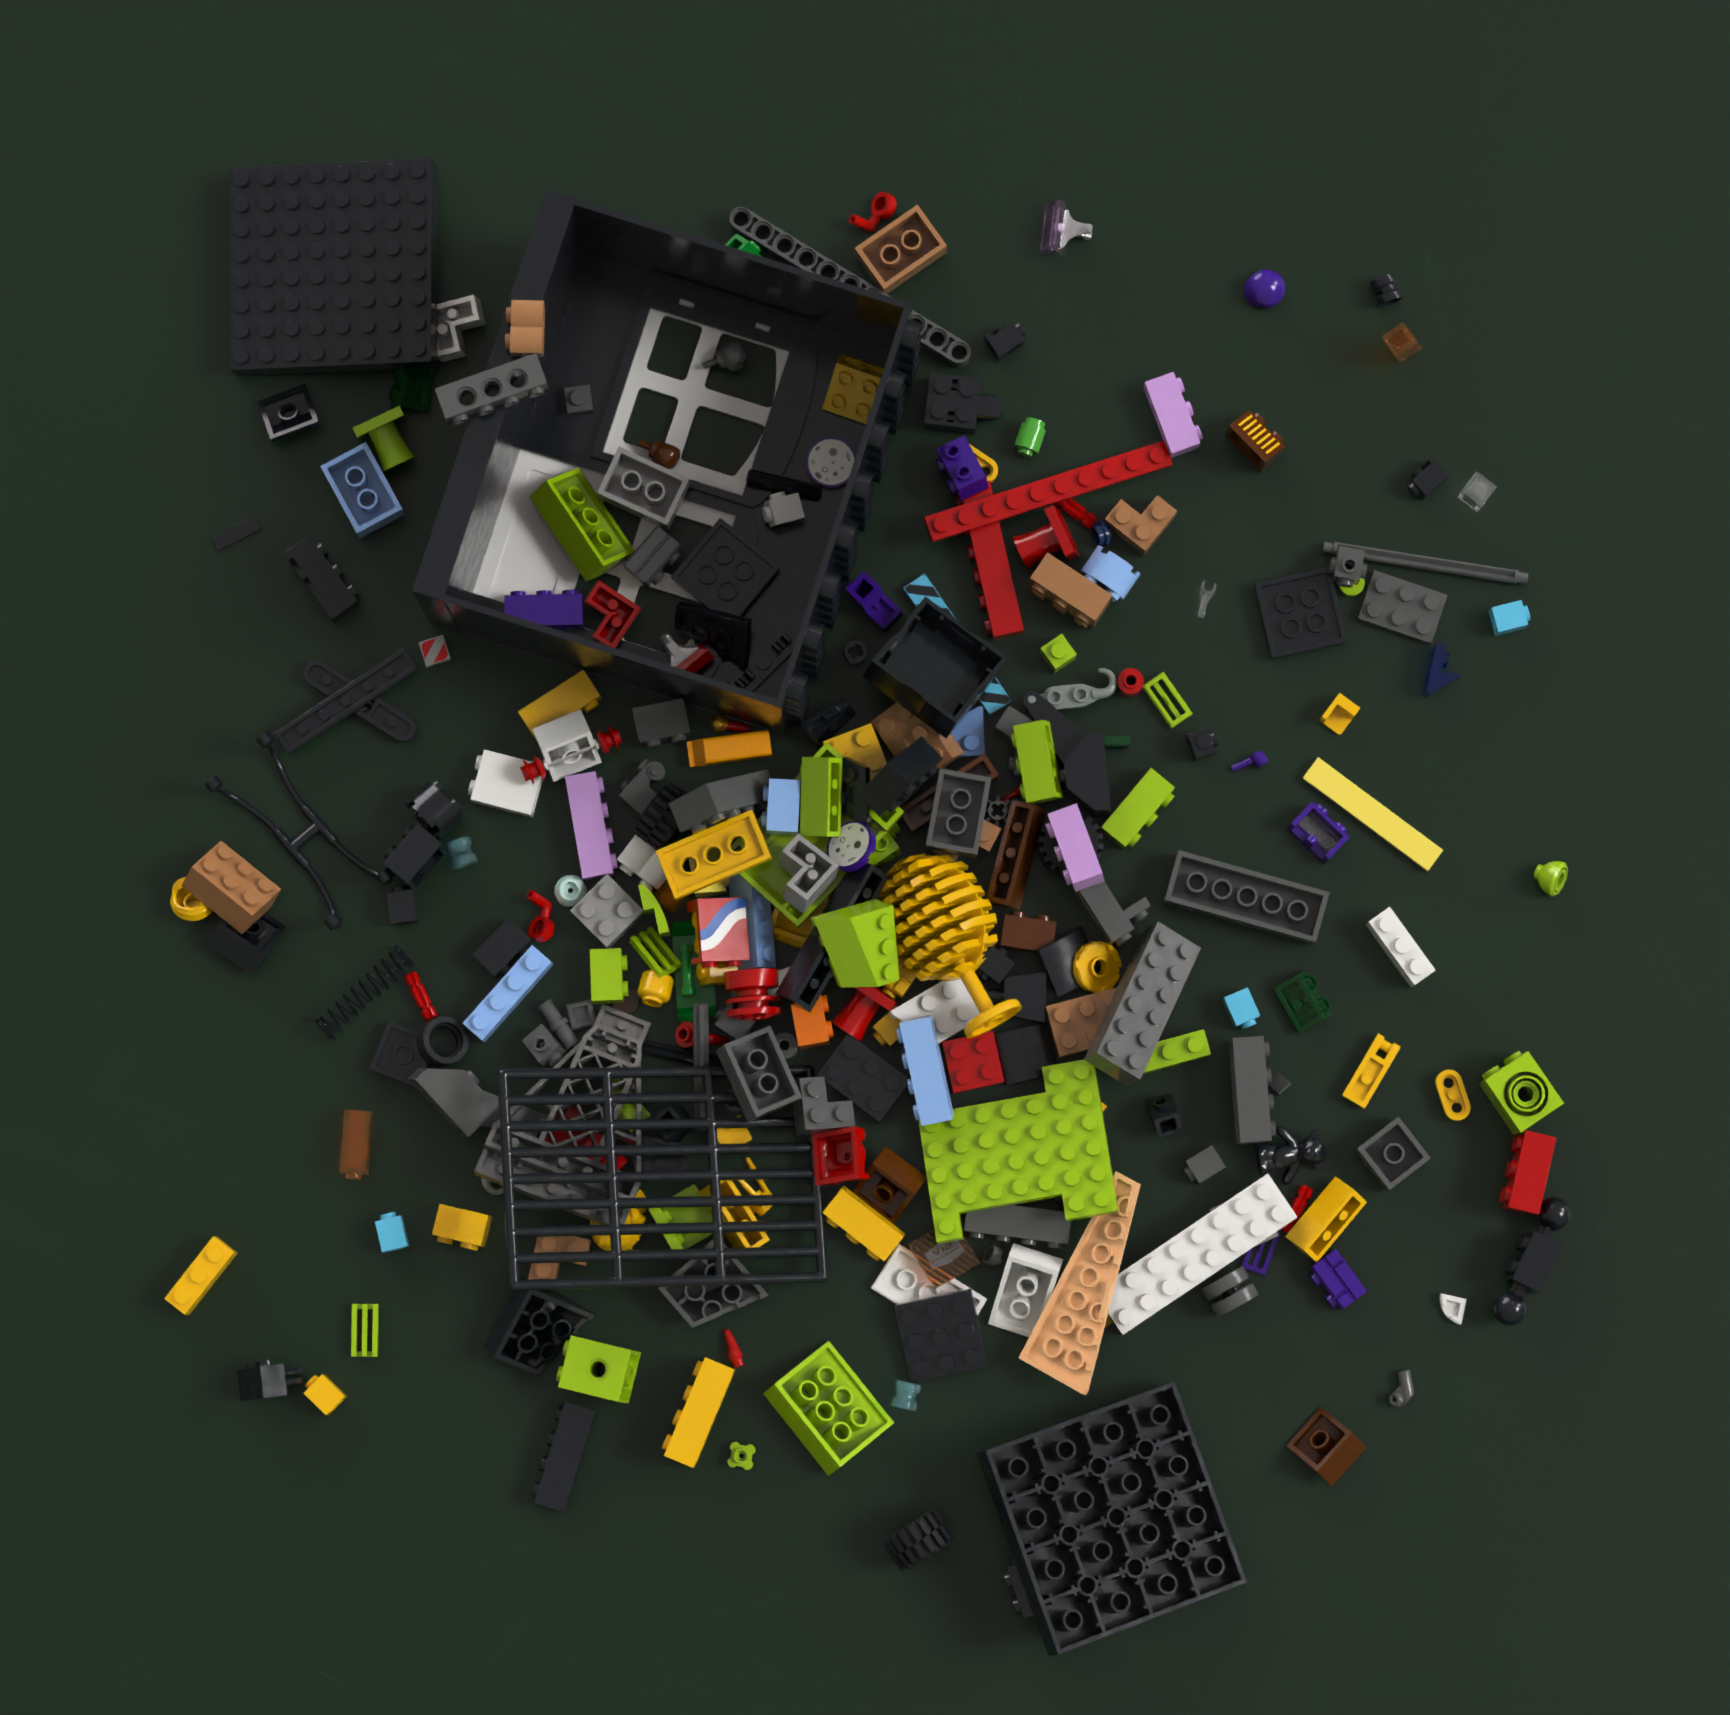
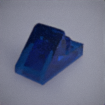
M1436 643L1433 647L1423 697H1430L1461 677L1460 674L1442 670V667H1447L1450 653L1445 652L1447 645Z

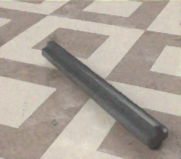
M702 1002L693 1005L694 1067L709 1066L708 1004ZM694 1077V1092H704L703 1077ZM694 1103V1118H706L705 1103Z

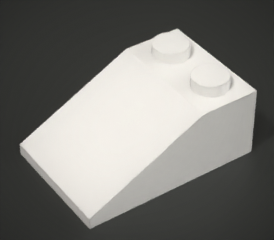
M1013 1243L988 1324L1030 1337L1054 1291L1063 1259Z

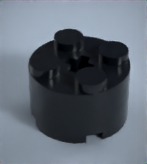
M433 780L432 782L427 781L404 804L407 809L412 806L416 811L413 817L432 836L436 833V839L440 841L463 820V813L461 812L463 808L455 799L449 800L443 793L445 789L438 781Z

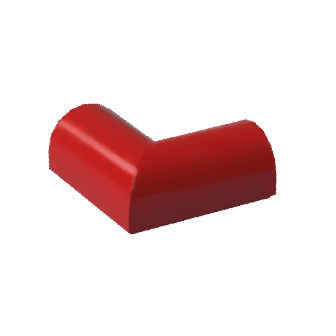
M599 580L584 601L605 615L592 635V639L597 643L613 648L618 646L642 610L640 606Z

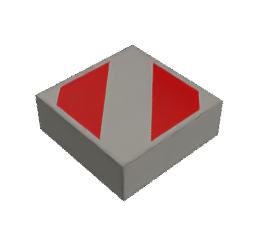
M444 635L418 642L427 668L451 660Z

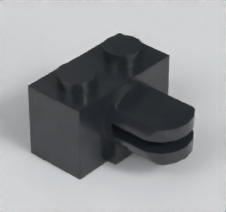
M274 1359L246 1363V1369L237 1370L241 1401L287 1395L286 1385L303 1383V1378H285L287 1374L302 1373L301 1367L284 1369V1363L274 1365Z

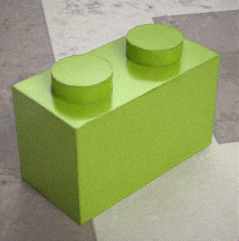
M621 948L590 949L591 1001L593 1005L624 1003V996H629L628 981H623V971H628L627 955H622Z

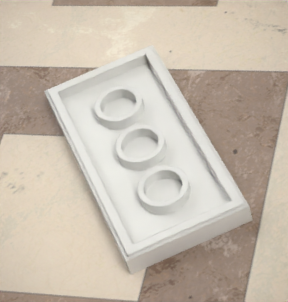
M900 1244L896 1246L871 1289L895 1304L971 1289L937 1267L932 1268V1270L928 1269L926 1265L921 1264L918 1258L931 1266L929 1262ZM925 1269L929 1271V1273L931 1272L932 1274H934V1276L939 1277V1279L944 1280V1282L946 1283L942 1284L940 1283V1281L935 1280V1278H932V1276L930 1277V1275L927 1274ZM937 1269V1271H939L940 1273L942 1272V1274L949 1277V1279L951 1280H946L945 1278H943V1276L938 1275V1273L933 1272V1270ZM933 1282H936V1284H938V1285H940V1286H939V1287L934 1286ZM972 1290L978 1315L987 1298Z

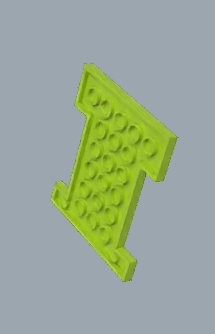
M1085 1060L1042 1067L1046 1091L1044 1093L953 1109L954 1118L944 1122L921 1126V1122L918 1120L935 1236L938 1244L964 1240L960 1214L1060 1196L1063 1199L1066 1221L1119 1212L1095 1066Z

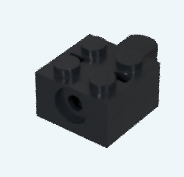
M930 373L924 429L975 435L976 420H999L1003 414L1004 404L998 396L980 394L981 378Z

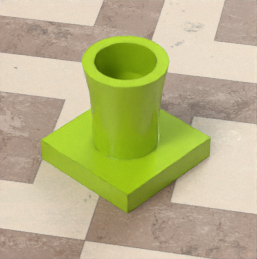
M400 406L353 427L357 438L369 434L378 455L382 472L415 457L394 421L404 417Z

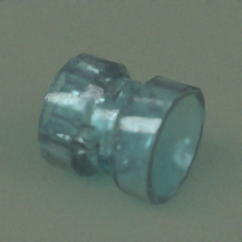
M470 836L455 839L445 844L447 851L452 855L451 863L453 869H460L478 862L476 854L471 850L472 842Z
M896 1380L894 1388L896 1389L897 1396L892 1398L890 1406L916 1411L917 1402L914 1398L920 1393L921 1385Z

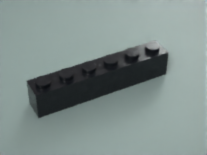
M870 863L856 871L846 872L822 914L877 899L889 877ZM816 926L813 927L775 994L792 1006L811 1012L833 974L828 962L829 956L825 947L820 943L818 938L820 934Z

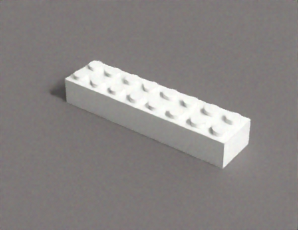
M1267 1173L1120 1272L1117 1277L1108 1314L1122 1335H1124L1297 1218V1215Z

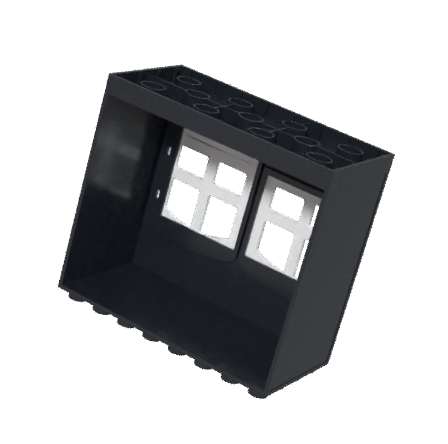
M546 189L507 307H511V300L544 301V357H538L547 381L548 389L544 390V394L535 398H529V395L520 398L519 402L515 405L494 407V411L487 415L479 416L477 413L470 416L412 592L431 625L579 672L584 670L586 674L664 699L677 700L683 698L686 706L715 715H723L727 719L746 723V725L762 730L769 729V732L785 736L788 724L801 728L800 724L805 719L810 702L808 677L817 679L826 653V649H824L826 643L824 641V628L833 630L842 603V600H840L842 594L840 591L842 584L840 579L846 581L850 579L858 553L856 551L858 544L856 542L858 535L856 530L865 532L873 508L872 499L874 493H872L874 484L872 482L880 484L889 458V454H887L890 445L888 444L890 434H897L905 408L903 405L905 387H912L919 366L921 350L919 345L922 338L920 333L923 324L911 320V303ZM506 311L486 370L523 358L511 357L510 350L505 349V334L510 333L511 323H506ZM664 317L684 321L699 326L702 329L685 380L662 375L647 368ZM722 335H728L770 348L776 352V385L771 407H764L705 387L711 367L704 369L702 363L714 358ZM842 353L884 368L866 424L823 409L836 363ZM520 376L513 378L511 381V385L515 388L522 387L525 383V379ZM590 384L594 412L568 415L564 388ZM495 385L489 386L485 394L494 397L499 393L500 388ZM641 389L654 391L678 400L665 443L676 446L680 450V458L677 465L669 470L689 478L690 486L676 516L713 527L721 518L780 566L777 573L741 615L742 617L752 619L749 658L781 626L796 642L792 654L754 692L730 685L727 682L740 667L736 665L737 662L728 656L722 657L716 653V649L706 643H702V645L709 649L715 658L696 673H692L667 665L668 658L666 653L624 640V637L618 646L613 648L593 640L592 635L595 631L587 628L553 629L504 613V595H510L511 591H525L526 595H536V591L549 590L552 591V594H562L563 590H575L580 572L529 496L546 480L578 467L597 493L618 447L652 461V458L649 457V450L623 441L638 392ZM699 407L711 409L764 427L763 434L756 447L736 475H726L681 459L696 410ZM825 437H836L845 440L852 446L856 457L847 484L835 489L822 487L821 495L818 499L799 495L805 518L770 528L769 522L766 523L763 518L762 508L764 507V502L771 500V494L782 491L746 483L747 472L753 469L817 484L810 479L806 471V457L812 445ZM641 518L632 546L635 551L657 525ZM627 558L605 574L618 577L621 582L617 592L635 603L640 587L645 585L624 568V563L629 559ZM665 573L657 585L652 583L649 588L700 603L673 581L671 574ZM691 638L685 646L692 644L700 645V643Z

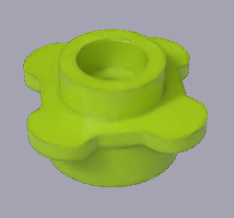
M733 1442L730 1445L731 1457L727 1461L728 1465L732 1468L739 1466L745 1470H750L753 1467L752 1455L756 1451L755 1447L752 1444L745 1446L740 1445L738 1442ZM743 1453L744 1458H739V1454Z

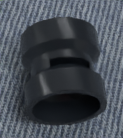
M1394 273L1381 276L1370 282L1372 290L1378 294L1377 303L1379 307H1385L1403 299L1401 290L1396 289L1397 280Z

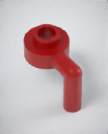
M886 192L878 193L871 204L873 214L870 219L866 220L852 214L849 217V223L865 231L873 232L881 219H888L894 214L897 204L896 198Z
M530 890L526 895L527 899L539 906L541 911L540 915L530 923L528 935L536 942L543 943L549 940L554 933V922L549 919L552 903L534 890Z
M683 1022L677 1027L675 1039L679 1046L689 1049L693 1048L692 1022ZM709 1033V1044L723 1046L729 1043L728 1037Z

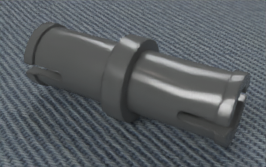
M550 999L541 1004L537 1009L549 1024L550 1032L556 1034L566 1051H570L580 1040L577 1039L568 1026L569 1021L567 1018L561 1016Z

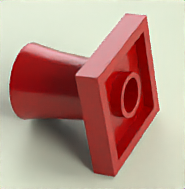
M1054 505L1044 509L1050 524L1013 536L1016 548L1027 569L1042 560L1047 552L1053 554L1062 549L1065 557L1071 561L1081 557L1061 511Z
M854 987L857 989L856 992L831 1022L854 1038L862 1041L879 1007L883 1006L887 1010L892 1011L898 1001L892 999L877 987Z

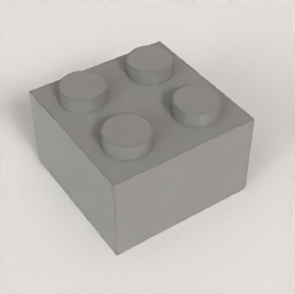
M608 874L570 910L607 949L611 948L645 914L644 910Z

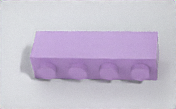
M596 771L565 776L582 878L584 881L603 878L606 874L615 876L614 869L618 868L616 853L611 854L609 847L610 843H614L612 829L606 828L605 818H609L607 802L602 803L600 793L605 792L603 778H597Z

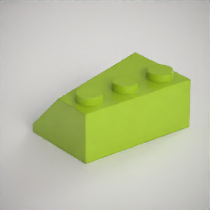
M873 899L811 917L813 925L817 927L820 937H818L820 943L827 951L829 956L828 962L839 987H879L900 980L893 905Z

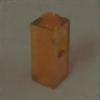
M1404 322L1382 336L1395 358L1401 363L1423 348L1411 329Z
M344 1110L339 1172L346 1174V1179L361 1180L362 1175H368L373 1112Z

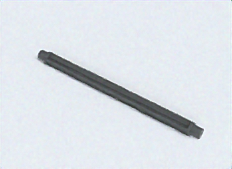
M1324 541L1322 553L1332 554L1334 557H1336L1339 546L1365 550V561L1500 581L1514 585L1517 583L1527 584L1528 573L1519 572L1518 569L1513 570L1339 543L1337 541H1334V543Z

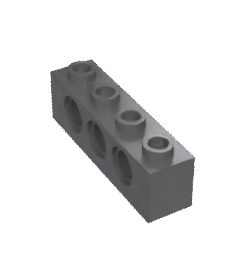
M534 353L435 388L447 424L453 423V425H458L468 421L469 416L477 413L479 416L487 415L494 411V407L515 405L519 402L520 398L529 395V398L538 397L545 393L544 390L548 389V384L538 356ZM517 376L525 379L524 385L519 388L511 385L512 379ZM492 385L500 388L499 393L494 397L485 394L486 389ZM466 394L475 397L474 402L468 406L460 403L461 398Z

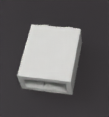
M484 749L483 755L477 756L475 770H478L476 781L471 780L468 795H471L473 803L533 818L543 779L540 777L534 778V784H532L531 780L526 782L520 767L524 766L523 759Z

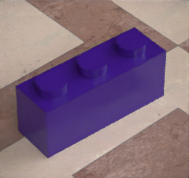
M540 590L536 591V595H526L525 591H511L510 595H504V613L553 629H584L583 595L578 594L577 590H563L562 594H552V591Z

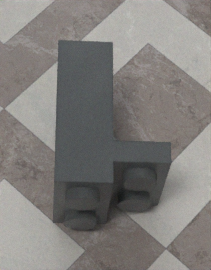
M1105 881L1075 892L1105 941L1110 945L1116 944L1117 948L1128 942L1132 937L1131 933L1134 927L1131 921L1135 925L1145 919L1148 915L1147 911L1151 906L1146 897L1123 911Z

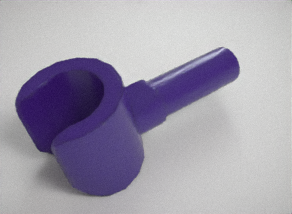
M1257 751L1246 760L1231 765V768L1234 772L1251 763L1260 768L1269 760L1263 752Z

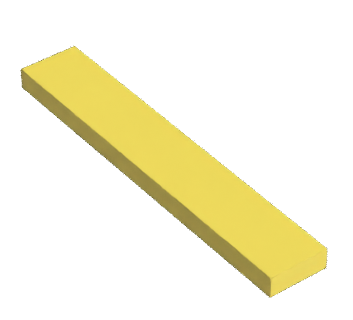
M1319 757L1302 778L1425 871L1431 868L1442 853L1443 849Z

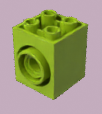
M1520 1051L1513 1053L1503 1060L1505 1066L1499 1068L1497 1065L1481 1075L1484 1080L1478 1083L1513 1135L1523 1132L1564 1104L1529 1051L1523 1054ZM1519 1089H1522L1526 1092V1102H1523L1519 1099Z
M570 1336V1340H566L563 1348V1355L566 1356L564 1365L560 1366L557 1372L556 1381L559 1382L558 1387L629 1404L641 1352ZM604 1364L605 1373L601 1376L599 1369Z

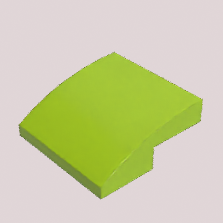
M644 884L638 885L645 915L655 914L660 937H671L667 920L658 901Z

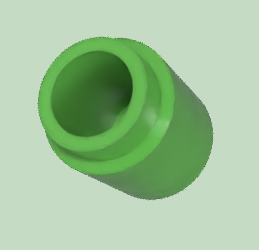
M1026 417L1025 422L1021 423L1014 443V447L1018 449V454L1032 457V454L1039 453L1046 432L1043 421Z

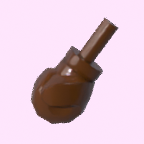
M641 439L637 442L638 446L649 450V457L652 458V462L667 469H672L677 465L680 458V450L676 446L655 441L651 445Z

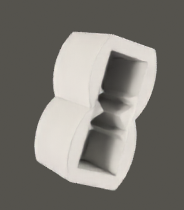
M635 835L617 858L618 862L621 863L618 868L630 877L636 874L642 879L640 884H644L651 892L654 889L660 892L668 881L656 850Z

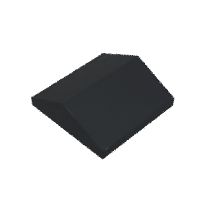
M306 384L257 401L271 442L320 424Z

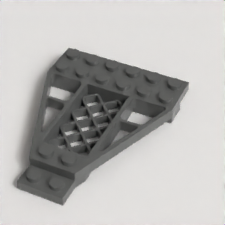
M602 1004L593 1027L553 1068H564L566 1065H570V1068H583L582 1064L591 1060L595 1061L598 1068H603L602 1064L608 1066L606 1068L641 1067L642 1045L651 1023ZM593 1078L564 1079L558 1094H566L567 1090L569 1094H575L572 1087L583 1082L589 1091L588 1094H602V1088L593 1091L589 1082ZM623 1078V1080L612 1084V1090L624 1086L622 1093H629L630 1090H634L635 1093H641V1078ZM540 1079L525 1095H536L551 1079ZM594 1104L596 1110L583 1114L580 1105H575L579 1116L570 1120H586L596 1115H599L601 1120H604L603 1107H600V1104ZM613 1104V1108H615L614 1120L618 1119L624 1104ZM635 1104V1119H641V1104ZM524 1105L511 1107L510 1117L512 1118ZM573 1105L533 1106L548 1111L550 1114L547 1121H554L557 1113L561 1120H566L562 1109ZM499 1119L492 1126L485 1142L484 1150L474 1170V1175L503 1186ZM604 1130L586 1131V1133L575 1137L571 1131H566L569 1139L560 1143H556L552 1132L555 1131H542L539 1139L523 1132H511L512 1147H566L571 1144L578 1146L576 1142L586 1138H590L593 1146H598L594 1135L602 1133ZM615 1130V1138L632 1145H641V1130H635V1137ZM604 1135L601 1139L599 1146H605ZM547 1137H549L551 1143L546 1142ZM636 1156V1171H641V1156ZM587 1157L513 1158V1174L606 1172V1165L599 1163L601 1157H594L593 1160ZM618 1182L619 1198H636L641 1182ZM607 1183L514 1184V1191L537 1200L608 1198ZM631 1208L619 1209L620 1224H625ZM609 1209L565 1210L600 1225H609Z

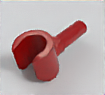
M1021 780L1018 788L1001 798L1000 801L1005 802L1021 795L1020 784H1023V781Z

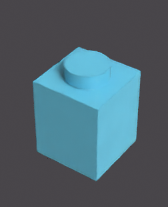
M1522 600L1495 606L1488 611L1495 636L1525 629L1528 626V621H1530L1529 609L1527 605L1523 606Z
M1248 987L1222 999L1234 1028L1241 1026L1242 1030L1257 1024L1255 1019L1259 1018L1260 1014Z
M395 1212L380 1215L381 1220L375 1221L381 1251L386 1253L410 1247L403 1216H396Z

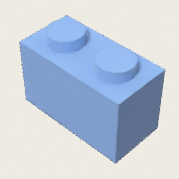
M769 778V786L764 785L763 801H768L767 811H762L761 827H766V834L796 836L798 834L801 780Z

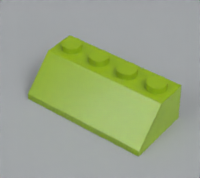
M579 467L546 480L529 496L586 582L603 575L635 552L601 499H598L597 493Z

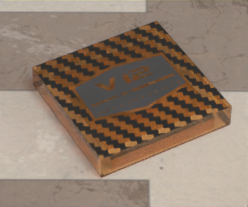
M935 1229L908 1244L934 1290L980 1264L979 1259L964 1235V1240L938 1244L936 1242Z

